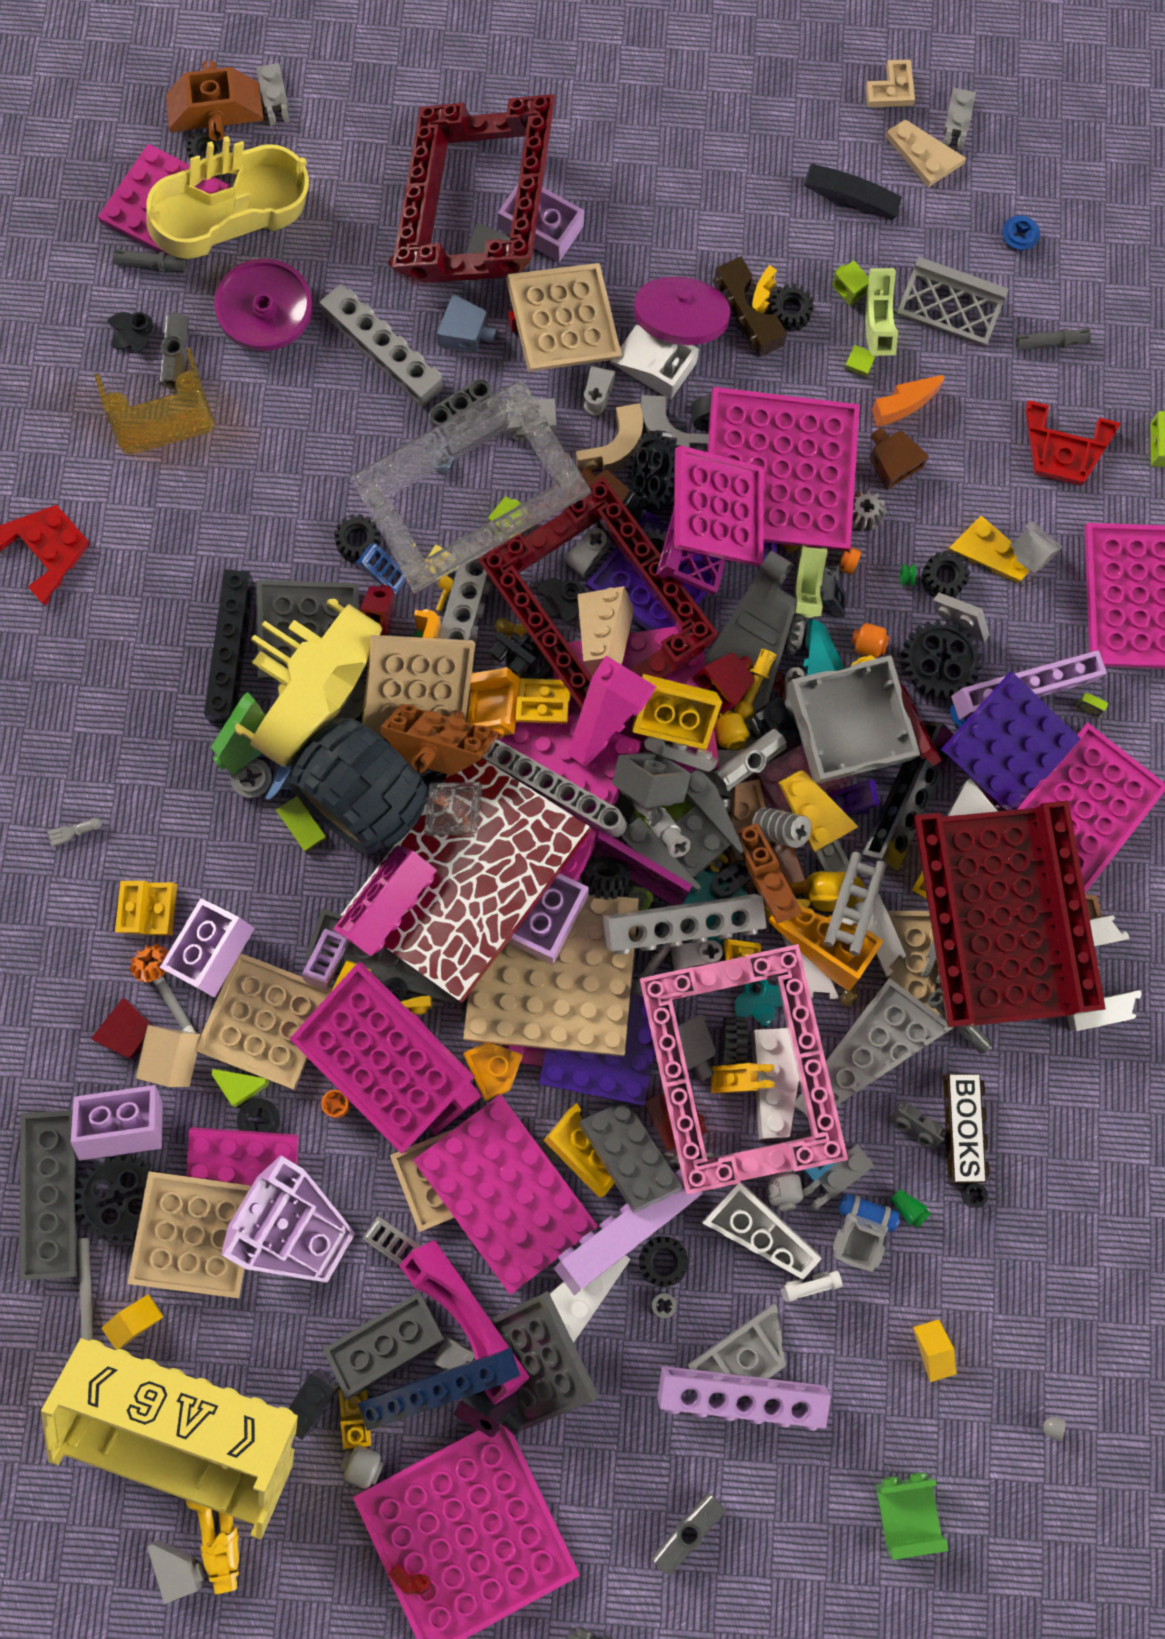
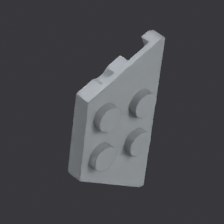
M774 1303L687 1364L692 1370L767 1379L786 1367L777 1306Z

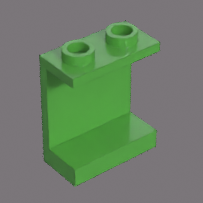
M926 1472L910 1474V1479L899 1480V1477H887L882 1479L883 1483L875 1484L887 1555L892 1560L948 1551L947 1540L941 1535L933 1492V1486H937L934 1478L927 1476Z

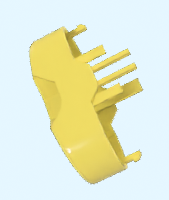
M228 136L223 137L222 153L213 155L214 145L212 141L208 142L206 158L201 161L200 156L190 158V168L188 170L164 177L152 187L147 198L146 223L148 232L155 244L166 253L178 258L190 259L208 255L215 244L261 228L271 231L282 229L293 223L303 211L309 186L308 172L305 167L307 165L306 159L299 158L289 149L278 145H261L243 151V141L235 143L233 153L229 152L230 139ZM231 173L237 175L233 187L212 194L195 188L202 180L211 179V177L219 174Z
M329 599L326 604L340 614L322 638L294 620L288 629L307 641L302 642L301 645L264 621L261 626L262 628L296 650L291 658L256 635L251 639L252 642L287 664L288 669L265 653L259 652L252 664L281 683L278 687L279 697L255 734L239 723L236 724L235 730L238 735L241 736L243 734L251 740L250 746L282 767L291 765L301 748L316 732L332 723L353 692L369 659L371 635H380L382 632L380 624L350 604L344 608L338 604L339 601L336 599Z

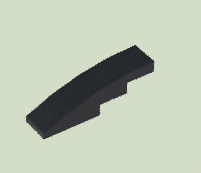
M816 164L809 166L804 183L805 187L841 207L848 203L866 214L873 210L891 221L897 217L902 196L868 180Z

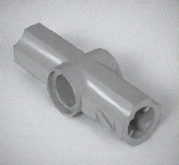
M772 729L748 748L740 749L733 759L713 773L717 784L724 791L728 792L753 772L762 771L768 761L787 748V742L783 735L776 729ZM752 755L753 761L752 764L749 766L748 757Z

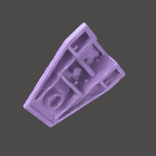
M279 1156L256 1178L229 1223L221 1255L248 1270L328 1283L353 1239L355 1232L307 1172L283 1156Z

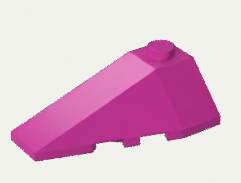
M605 656L591 679L568 755L582 765L587 766L607 746L611 735L615 731L620 733L625 728L624 722L632 714L637 716L643 710L656 686L610 657Z

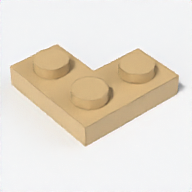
M911 59L888 60L886 65L888 81H867L866 83L867 107L913 106L915 94Z

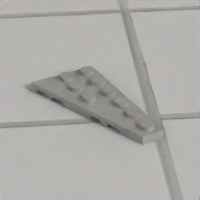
M889 978L826 1060L835 1105L838 1106L954 1027H947V1021ZM801 1092L795 1101V1107L807 1115Z

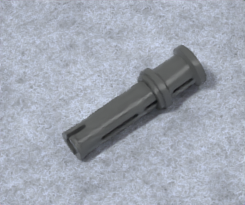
M939 988L929 996L927 1003L931 1008L936 1009L946 1021L942 990ZM976 1026L955 1027L978 1053L984 1054L991 1048L992 1042Z

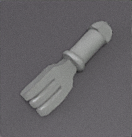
M91 818V820L73 824V827L63 826L49 830L47 834L50 845H61L70 841L74 835L80 836L82 833L94 829L97 830L101 827L102 821L99 818Z

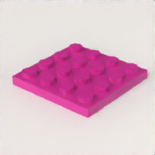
M147 144L99 214L98 219L100 223L159 253L165 252L155 244L148 232L146 223L147 198L150 190L159 180L188 170L190 165ZM211 177V179L202 180L195 188L212 194L230 188V186L215 177Z
M682 445L675 448L674 548L756 567L762 565L763 467Z

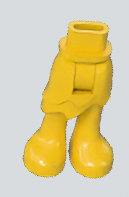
M185 1500L187 1507L195 1510L199 1518L202 1535L201 1556L205 1570L210 1575L209 1582H213L214 1594L236 1590V1576L239 1575V1570L237 1569L239 1563L238 1525L234 1527L232 1516L218 1512L221 1531L215 1535L212 1509Z

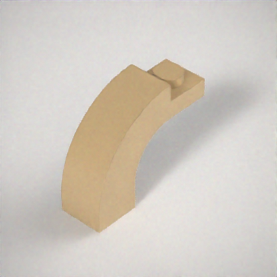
M640 403L616 407L615 420L618 435L606 446L576 451L575 462L577 471L587 467L593 471L601 467L602 472L608 470L613 473L631 461L630 456H635L633 448L639 447L638 439L642 437L643 414Z

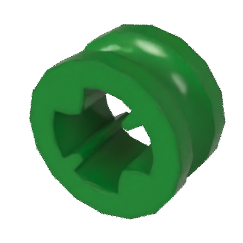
M902 564L899 576L900 586H904L906 583L909 586H914L916 565L911 564L908 567L906 564Z

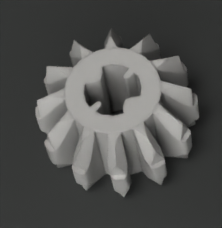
M869 489L864 494L860 490L855 492L852 529L860 526L861 532H864L866 527L872 531L876 525L882 524V517L886 515V509L883 508L885 500H877L879 497L878 493L872 496Z

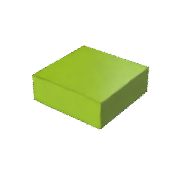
M854 345L844 369L867 377L876 356H872L869 350Z

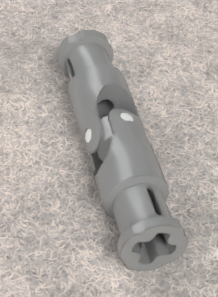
M626 796L628 799L633 800V805L638 813L647 818V824L660 842L667 845L668 852L672 857L683 856L689 851L691 842L686 836L681 835L679 826L661 805L644 808L639 806L636 800Z

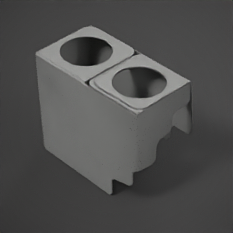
M1031 522L1025 525L1027 529L1010 546L1015 550L1013 553L1017 556L1016 560L1031 572L1036 573L1048 564L1062 546L1038 525Z

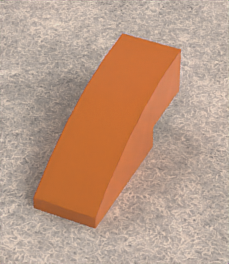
M939 375L896 385L893 395L876 399L872 408L876 426L880 427L893 423L921 408L939 391L944 381V376Z

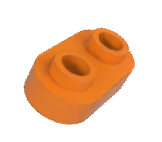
M851 546L849 551H843L839 563L843 567L842 571L844 573L853 575L861 555L860 549Z

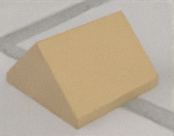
M148 1025L136 1078L166 1087H190L197 1056L195 1048L201 1034Z

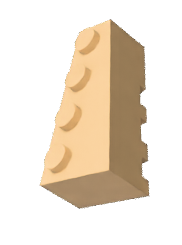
M624 586L578 594L583 662L591 677H593L605 656L622 665L634 606Z

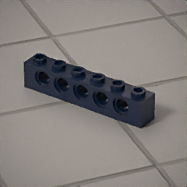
M510 1347L375 1395L358 1403L366 1430L369 1431L502 1385L520 1376V1372Z

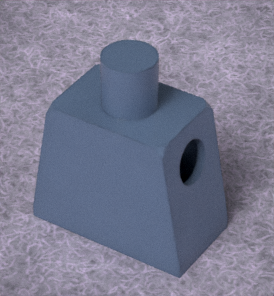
M452 295L437 332L438 346L475 352L481 340L494 343L498 329L487 326L488 320L485 310L456 295Z

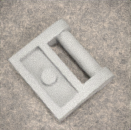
M826 1271L812 1275L813 1280L803 1283L802 1279L786 1282L784 1288L780 1289L783 1300L791 1302L797 1300V1298L841 1288L840 1274L838 1271L829 1274Z

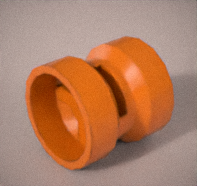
M330 1090L323 1096L321 1106L324 1113L328 1116L342 1118L350 1111L351 1102L341 1091Z

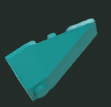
M814 619L808 620L806 647L809 651V658L804 659V667L808 669L807 676L824 671L845 669L826 625Z

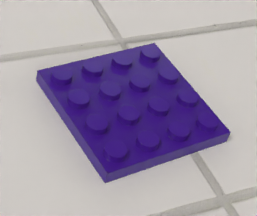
M646 512L638 522L645 534H647L649 529H652V533H655L656 529H660V534H663L664 531L668 532L669 527L649 512ZM655 546L658 552L662 554V549L658 546ZM616 547L588 580L586 588L593 592L624 586L634 606L633 624L643 631L675 627L620 549ZM680 563L678 571L687 575L692 573L688 563ZM695 563L698 570L706 567L705 563ZM706 570L700 573L704 582L712 585L713 579L709 571ZM680 581L697 605L708 594L701 589Z
M1009 672L944 745L941 751L1006 811L1016 810L1034 787L1038 785L1040 780L1046 779L1081 738L1014 673Z
M630 993L624 1057L546 1049L539 1085L644 1106L655 1053L644 997Z

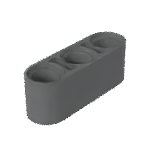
M476 379L434 406L429 413L433 433L438 436H445L487 409L492 403L490 383L484 379ZM479 392L486 394L484 396H476ZM459 405L466 406V408L462 410L456 409V407ZM440 418L446 419L443 423L436 422Z

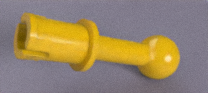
M761 649L754 668L750 669V672L754 674L755 681L747 690L743 700L734 706V713L741 714L744 719L754 713L752 703L763 678L769 679L768 673L777 654Z

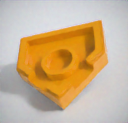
M483 1043L463 1053L472 1074L475 1076L474 1079L485 1102L511 1090L523 1054L493 1043Z

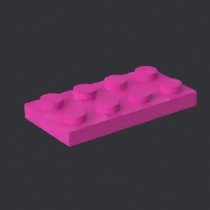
M191 1127L189 1129L186 1177L252 1186L256 1178L279 1156H283L296 1165L298 1164L299 1135Z

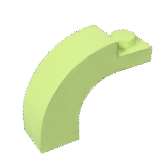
M870 268L868 290H866L865 325L867 344L872 356L896 355L898 330L893 319V295L896 274L894 268Z
M800 546L793 597L797 600L795 614H800L807 618L821 616L823 606L820 597V586L822 585L827 548Z

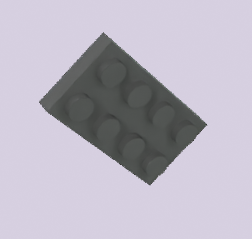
M620 1102L580 1121L579 1126L633 1213H637L681 1191L682 1185L629 1103Z
M419 1291L323 1348V1351L345 1398L350 1400L443 1344L446 1340L423 1295Z

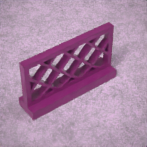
M673 509L656 575L663 578L671 576L715 595L718 592L726 559L718 558V561L712 564L708 555L700 554L706 567L698 570L692 557L699 553L693 552L690 554L689 551L674 548ZM684 560L687 561L692 571L688 575L678 571L680 562ZM708 570L713 579L712 585L705 583L700 573Z
M601 831L599 833L596 848L591 858L595 857L599 860V856H603L604 859H608L609 856L614 861L617 858L620 860V863L625 862L627 867L630 868L629 881L640 888H645L653 896L670 906L682 905L685 902L692 884L605 832Z

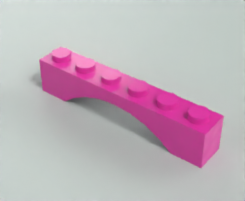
M435 1240L409 1253L399 1265L415 1289L426 1293L438 1301L453 1315L469 1339L475 1360L509 1348ZM515 1355L514 1358L520 1376L502 1385L484 1390L494 1405L516 1392L530 1378Z

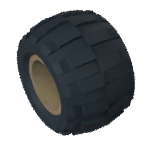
M341 718L337 723H330L316 732L301 748L292 763L293 769L288 774L289 785L298 798L334 833L365 855L376 856L382 849L386 851L401 841L416 825L424 811L423 804L428 800L427 787L412 766L384 739L354 719Z

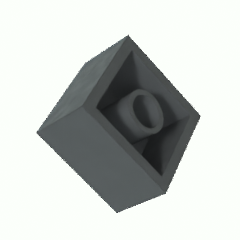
M652 752L619 755L612 785L620 789L623 795L630 796L636 800L637 804L641 807L652 808L655 805L671 806L673 803L684 802L691 773L668 758Z

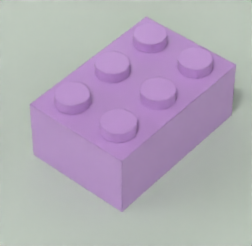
M518 184L498 212V229L509 235ZM542 187L533 248L560 262L584 227V210Z
M559 873L507 943L553 965L588 897L589 887Z
M201 898L160 968L215 998L255 928L234 914Z
M156 1085L74 1097L71 1144L79 1161L161 1149L163 1103Z

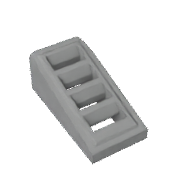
M380 1216L375 1219L362 1238L399 1265L403 1261L400 1257L408 1245L413 1247L412 1250L421 1247L420 1244ZM381 1226L385 1227L386 1229L379 1240H374L373 1238ZM392 1232L395 1236L386 1248L382 1244ZM401 1238L404 1242L397 1253L394 1254L391 1251Z

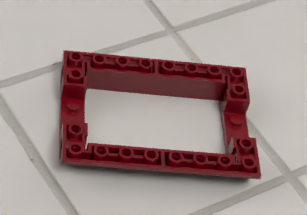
M554 94L509 98L507 112L470 116L464 103L420 107L392 263L393 270L421 282L430 283L506 278L508 274L520 273L530 263L555 104ZM525 137L510 240H486L484 253L447 255L441 243L431 244L448 143Z
M604 476L562 503L564 512L526 537H523L519 531L478 558L483 569L581 710L592 678L519 573L598 521L679 631L678 634L674 635L673 633L661 641V649L631 668L632 672L640 677L645 674L666 679L696 659L718 636L714 627L678 579L671 576L663 578L656 575L661 554Z

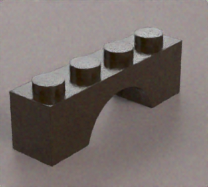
M742 256L716 267L713 284L727 299L730 312L732 311L736 317V324L739 330L744 331L747 336L750 349L752 351L755 350L758 357H761L783 347L787 333L776 314H761L752 309L747 303L745 293L750 288L753 275Z

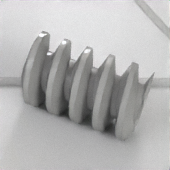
M763 807L756 812L753 818V824L758 823L767 841L798 848L804 845L810 837L811 822L806 816Z

